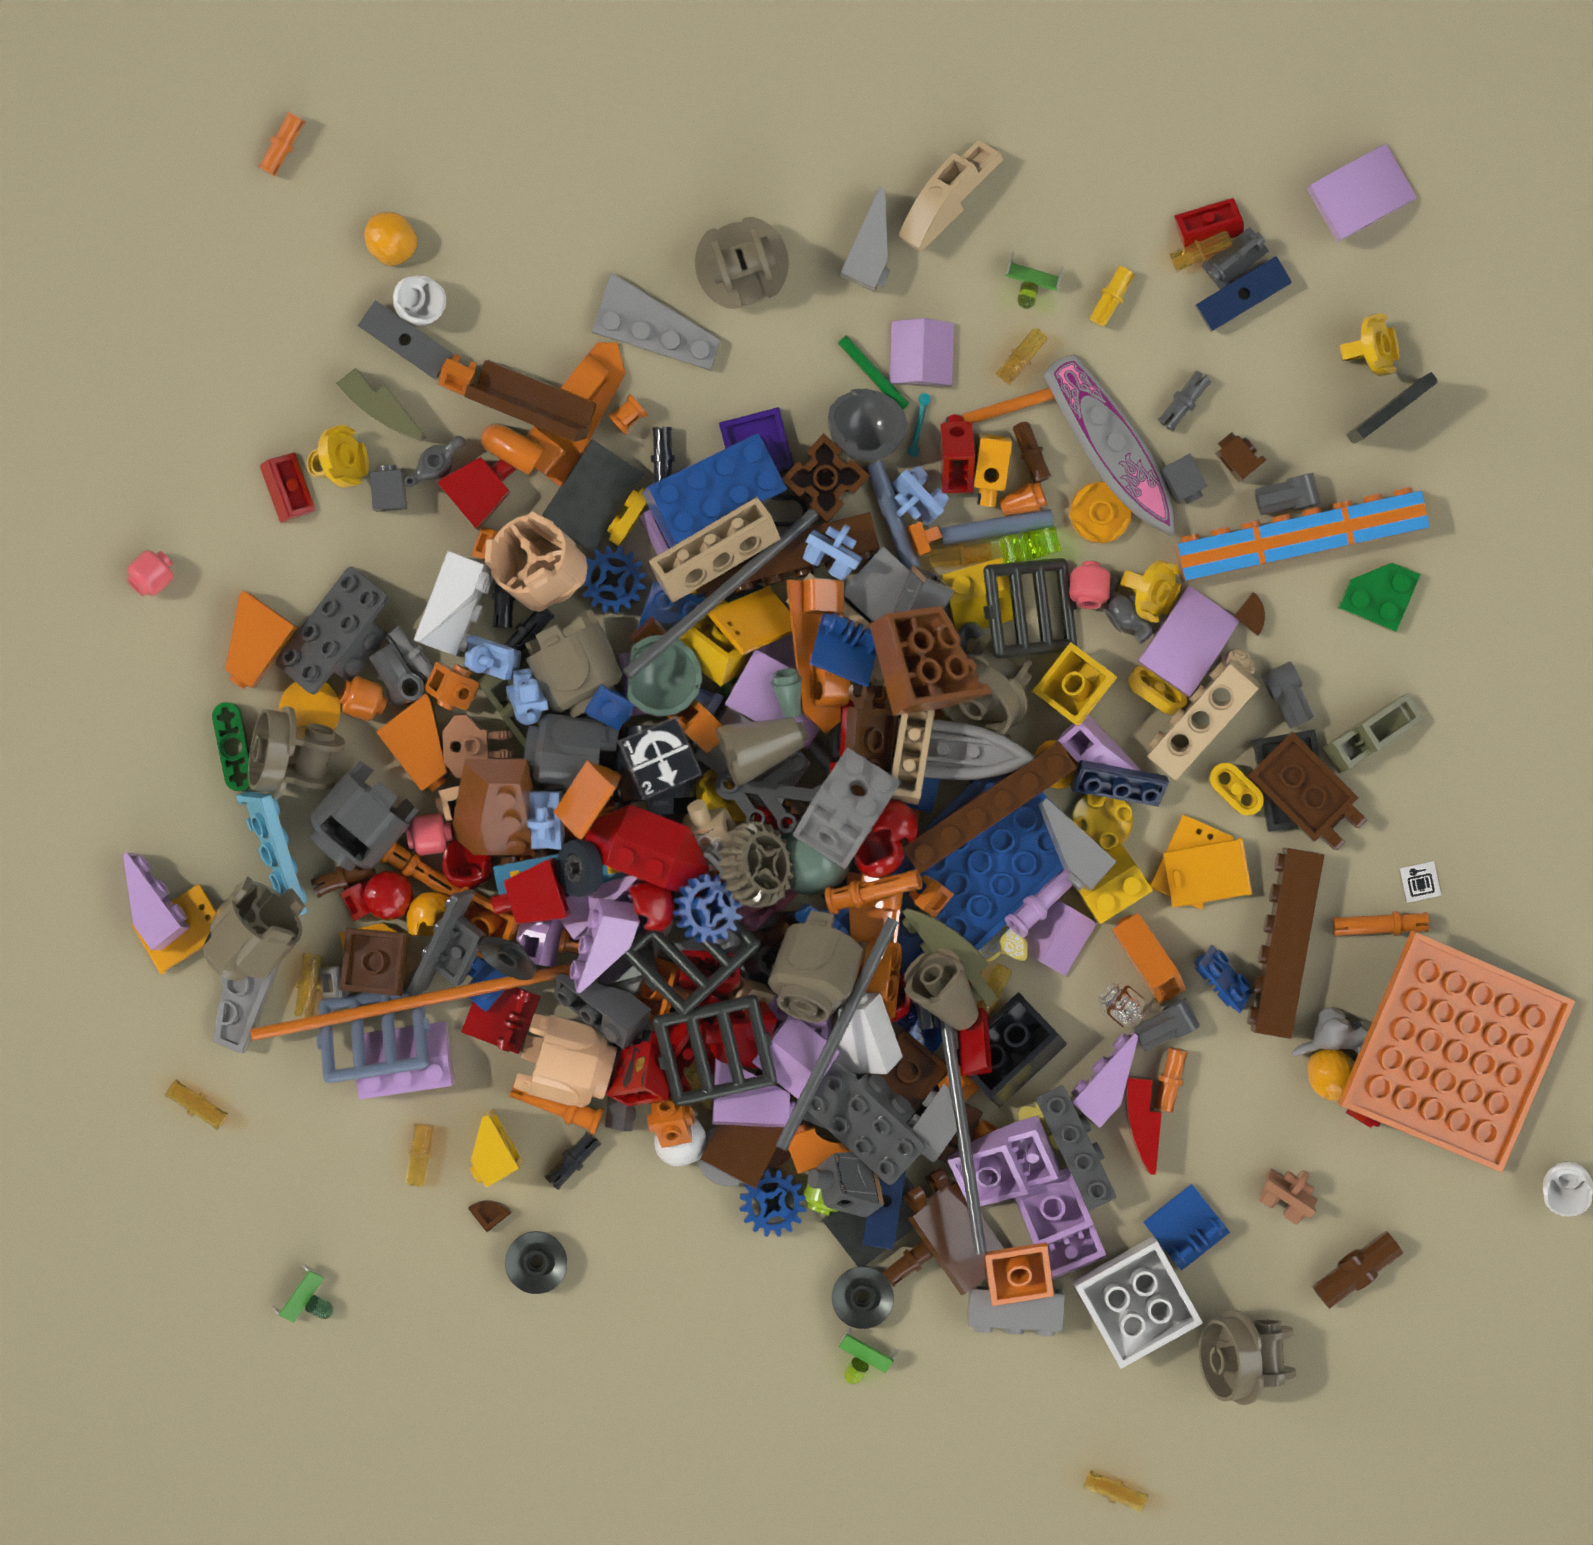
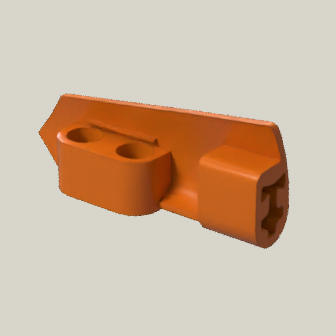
M597 342L560 388L596 403L597 406L587 438L573 442L536 426H533L526 435V438L545 448L534 467L559 487L583 453L626 375L617 342Z
M788 579L787 589L796 668L798 675L802 677L801 710L825 734L841 721V707L846 706L849 702L851 681L811 665L810 660L822 614L828 613L832 615V613H837V616L843 618L844 581L829 579L799 581Z
M849 872L847 875V886L850 885L851 881L855 880L864 883L880 878H870L863 873ZM903 893L872 900L860 909L856 908V906L849 908L851 938L858 944L862 940L868 942L865 949V958L862 960L855 983L887 918L890 917L899 922L866 989L867 993H881L890 1020L896 1014L902 961V948L898 943Z

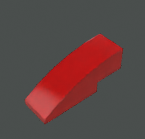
M1128 1075L1124 1091V1101L1130 1135L1146 1171L1151 1175H1156L1162 1112L1158 1109H1150L1153 1080L1149 1077Z

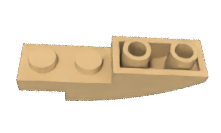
M978 140L962 156L953 153L931 177L917 197L898 234L900 240L922 252L963 211L960 202L1003 161L1000 152Z

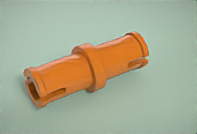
M288 112L276 136L272 135L269 140L272 143L258 167L276 177L288 152L292 153L294 150L292 145L306 122Z
M1175 1047L1168 1048L1164 1071L1159 1074L1158 1078L1161 1083L1154 1108L1165 1112H1174L1179 1086H1183L1184 1079L1181 1077L1188 1051Z

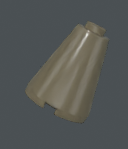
M794 717L727 724L716 728L721 750L724 752L727 760L726 765L736 786L746 784L804 747L803 741L808 739L802 721L796 722Z
M943 948L935 949L937 953L929 956L926 952L918 956L910 964L904 975L906 994L911 1000L952 1028L964 1030L971 1027L976 1022L979 1012L960 958L953 951Z

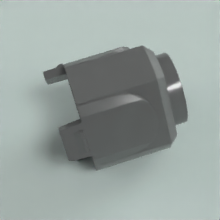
M547 713L541 718L540 726L529 725L524 759L528 761L531 780H534V784L539 790L562 792L564 796L587 760L600 765V762L611 763L613 761V751H616L619 731L614 728L605 727L603 722L595 718L579 716L573 718L570 715Z
M361 761L350 772L347 771L310 815L311 825L315 829L314 833L310 836L312 841L336 863L350 872L357 865L363 869L374 868L410 826V821L419 811L407 798L395 808L392 804L397 799V796L380 781L373 788L365 783L374 770Z

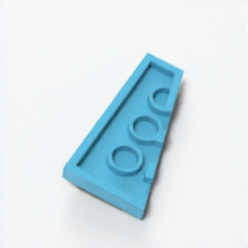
M245 791L235 795L239 806L245 804L251 818L246 819V823L250 832L254 831L261 841L260 848L257 850L262 861H264L266 866L272 868L273 872L269 874V879L273 889L282 895L292 888L305 904L307 897L297 880V864L290 856L287 847L289 838L285 829L281 827L278 818L280 809L277 801L272 798L271 794ZM306 907L303 909L300 915L307 913Z

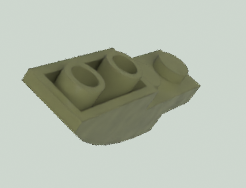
M908 906L902 910L905 917L901 921L912 935L915 932L920 935L924 941L920 944V947L928 956L937 953L935 949L943 948L953 951L960 958L967 979L972 984L970 985L972 994L978 1003L984 1000L987 1005H990L998 999L995 992L980 974L981 971L989 966L988 962L965 937L946 923L923 911Z

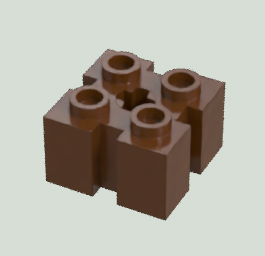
M823 433L807 451L806 455L810 460L806 465L803 466L798 461L782 480L785 486L799 499L806 494L812 500L809 508L815 510L818 516L825 523H828L844 507L845 503L840 498L846 492L853 497L869 479L870 475L853 459L845 464L839 458L842 449ZM830 472L833 475L831 481L834 483L831 486L827 484L821 486L818 484L820 478L817 475L819 473L826 475Z

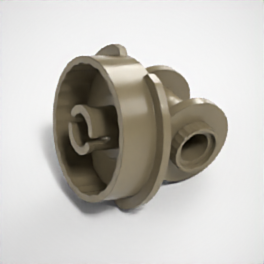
M755 217L743 218L742 222L730 223L718 230L715 228L708 230L703 235L696 250L695 270L702 289L713 301L729 309H737L741 305L755 304L766 297L771 298L777 295L783 287L788 274L789 259L783 239L772 226Z
M991 639L987 644L980 640L972 653L967 655L968 659L972 658L978 667L975 669L979 676L977 681L982 685L987 683L992 693L941 709L952 722L986 728L1003 735L1009 728L1019 724L1027 712L1028 702L1023 689L1032 677L1027 672L1032 661L1026 659L1019 666L1009 658L997 659L993 655Z
M284 706L281 711L263 709L257 719L250 746L248 763L250 788L252 790L268 792L275 800L282 796L286 783H292L300 790L314 793L332 789L335 786L336 777L327 771V761L330 760L331 752H340L344 749V738L336 734L335 730L322 724L310 723L307 726L297 727L293 707ZM295 745H300L297 763L288 764L289 755L293 756Z
M1239 1310L1227 1311L1219 1319L1208 1321L1204 1325L1199 1339V1361L1204 1381L1210 1392L1220 1401L1233 1400L1239 1405H1249L1260 1397L1263 1387L1282 1386L1285 1384V1380L1296 1377L1295 1368L1284 1366L1283 1339L1293 1336V1328L1281 1326V1321L1257 1320L1252 1322L1245 1313Z

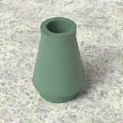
M785 668L774 672L771 685L782 709L783 716L786 718L799 716L802 713V677L798 675L797 669Z

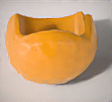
M381 212L369 219L365 227L364 238L367 249L371 255L384 265L397 266L412 257L418 245L417 235L409 221L398 213Z
M435 892L422 893L415 897L407 912L408 933L412 936H433L435 934L433 933L434 926L443 917L446 911L445 904L449 897Z
M1320 1049L1310 1057L1307 1063L1308 1079L1312 1089L1318 1096L1328 1101H1339L1355 1062L1346 1050Z

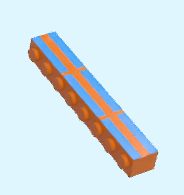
M1412 487L1393 491L1394 497L1382 499V494H1375L1363 497L1364 503L1352 506L1351 500L1332 504L1334 510L1321 512V507L1303 510V517L1291 519L1289 513L1272 517L1273 523L1262 526L1260 520L1241 524L1242 530L1230 532L1229 527L1212 530V536L1200 539L1199 533L1180 537L1181 543L1174 545L1180 569L1181 581L1185 582L1429 528L1422 491L1413 492Z

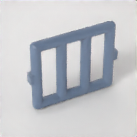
M403 986L402 997L357 993L342 998L321 999L318 1003L319 1015L330 1013L331 1010L348 1007L350 1009L362 1005L409 997L410 995L406 993L409 986ZM424 1006L412 1008L416 1057L397 1060L394 1012L381 1015L385 1062L366 1065L363 1019L350 1021L354 1067L335 1070L332 1025L320 1027V1034H316L317 1047L321 1050L324 1081L326 1083H335L427 1068L429 1065L427 1033H430V1024L428 1017L425 1018Z

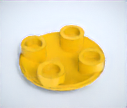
M1085 794L1076 802L1072 810L1071 821L1103 850L1109 851L1122 845L1129 837L1133 827V813L1127 801Z

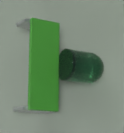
M302 1263V1267L308 1272L282 1310L274 1306L272 1308L279 1316L293 1323L304 1307L306 1312L320 1319H328L333 1315V1305L329 1301L313 1295L324 1280V1277L319 1271Z

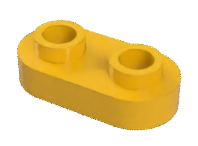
M644 488L639 492L635 489L632 491L624 504L628 507L622 518L616 516L607 530L611 533L609 540L618 546H621L638 521L639 516L642 515L648 505L642 494L645 490Z
M1142 665L1137 666L1128 677V683L1132 691L1165 714L1174 715L1180 708L1183 709L1187 703V697Z
M1219 763L1211 769L1209 773L1210 786L1237 813L1250 816L1260 811L1264 802L1262 792L1235 765ZM1223 772L1229 775V782L1227 784H1222L1219 781V775ZM1244 794H1249L1252 798L1251 804L1248 806H1244L1241 802Z

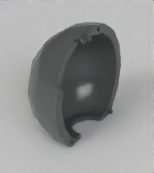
M866 388L851 389L849 393L838 397L830 405L828 428L831 438L846 455L853 459L872 461L885 458L896 450L906 436L908 423L903 409L894 399L882 392Z

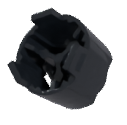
M661 724L624 727V738H618L616 751H613V761L611 762L612 770L622 775L613 791L616 810L630 805L633 801H646L648 811L658 815L689 813L687 807L693 802V797H696L695 776L644 797L621 743ZM683 734L694 759L693 740L686 734Z

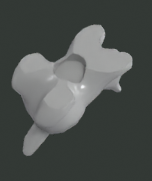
M1335 1007L1326 1008L1318 1014L1319 1022L1315 1028L1314 1040L1301 1044L1292 1051V1056L1294 1057L1317 1051L1321 1048L1326 1050L1353 1049L1359 1054L1372 1023L1367 1021L1350 1023L1343 1011Z

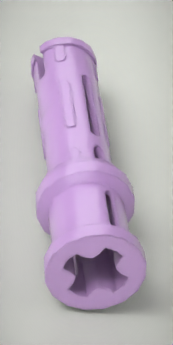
M1063 869L1035 896H1027L1023 900L1024 904L1013 915L1008 914L1005 917L1009 928L1019 937L1025 938L1029 934L1028 930L1038 920H1044L1047 917V910L1072 886L1066 879L1069 874Z

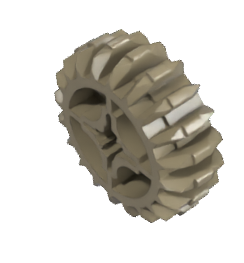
M757 821L740 824L728 832V837L722 841L724 849L718 852L722 857V862L718 866L723 868V875L720 878L726 880L725 890L732 891V899L739 900L741 905L754 908L770 906L773 903H777V900L785 897V891L790 889L788 880L794 877L790 872V867L794 864L789 860V855L792 851L786 850L787 840L780 839V831L773 830L772 824L767 825Z

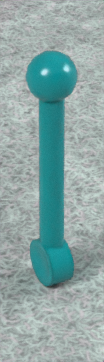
M922 393L918 398L920 408L912 445L908 448V454L911 457H916L920 453L918 443L926 406L931 401V397L927 393Z

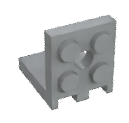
M847 747L810 803L793 836L846 869L901 781ZM850 786H861L865 791V796H855L851 792Z

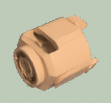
M531 511L529 515L518 517L507 523L498 532L494 540H486L485 563L491 569L492 577L498 585L525 607L540 612L552 604L564 602L574 594L576 589L584 584L587 574V561L585 555L575 547L576 543L560 528L556 527L553 521Z
M534 1014L529 1032L543 1037L527 1035L521 1058L535 1063L532 1076L517 1073L513 1088L533 1096L581 1108L588 1105L592 1097L603 1100L615 1061L617 1047L607 1045L608 1040L594 1026L551 1014L549 1017Z

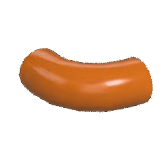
M492 423L486 426L481 434V443L487 452L528 476L545 449L511 428L499 423Z

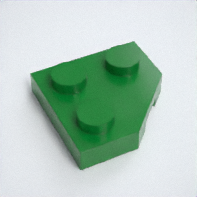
M1389 563L1352 578L1346 586L1338 609L1392 632H1397L1421 574L1395 563Z

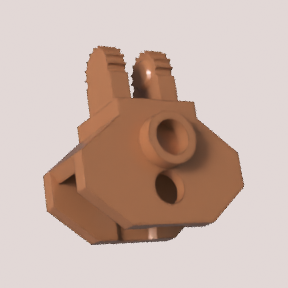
M454 715L442 732L444 764L457 778L462 777L465 759L514 757V750L500 749L499 751H490L489 740H509L513 738L512 731L489 732V730H482L470 715ZM456 741L461 743V750L459 752H455L453 749V744Z

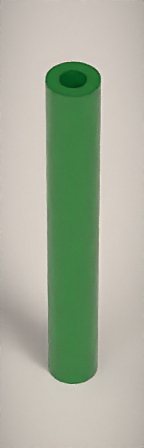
M847 335L837 343L885 395L894 399L903 410L910 404Z

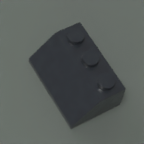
M1019 992L988 1020L992 1073L969 1076L999 1108L1067 1045L1064 1039ZM958 1048V1049H957V1056H958V1062H959V1066H960L959 1048Z

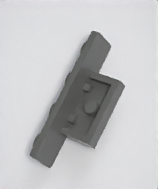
M471 889L454 893L445 904L446 911L434 926L433 933L435 934L431 942L421 953L422 960L419 967L413 971L409 978L411 983L406 991L408 995L414 996L426 991L436 972L455 987L463 984L479 951V944L487 935L464 917L475 894Z
M1060 1085L1037 1096V1104L1088 1209L1093 1210L1114 1200L1117 1195L1100 1162L1105 1159L1102 1150L1097 1142L1091 1143L1087 1132L1091 1131L1089 1123L1084 1114L1078 1116L1065 1087Z

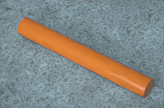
M1046 388L963 413L962 417L964 421H969L973 424L1055 399L1051 389Z

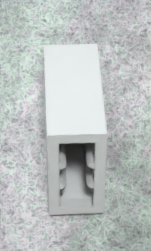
M865 991L837 1048L840 1053L835 1061L841 1063L850 1073L887 1074L903 1057L881 993H867ZM845 1003L839 1008L838 1017H839V1015H840V1013H841V1011H842V1009H843Z

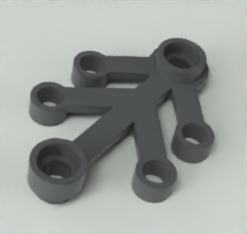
M795 752L790 755L785 764L761 782L749 781L744 785H735L733 789L728 790L725 788V783L727 780L732 779L728 769L722 771L715 781V789L719 796L725 800H735L746 815L747 823L751 822L753 815L760 814L762 816L761 822L766 824L765 814L761 810L754 808L745 793L759 795L777 819L778 828L786 834L795 831L797 820L793 815L785 811L777 798L812 802L822 785H818L814 789L779 785L793 773L803 771L806 768L807 759L801 752ZM798 756L801 757L803 760L802 764L799 767L792 766V759ZM786 818L793 820V825L789 829L782 827V822Z

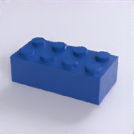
M759 433L648 486L642 494L671 548L754 498L758 497L761 503L764 504L780 496L787 488Z

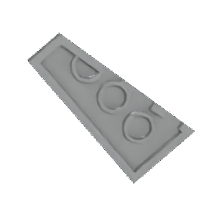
M610 273L592 333L711 371L720 339L615 274Z
M280 963L265 979L248 976L245 980L233 981L222 976V997L218 1004L213 1042L239 1053L246 1052L251 1039L250 1029L255 1028Z

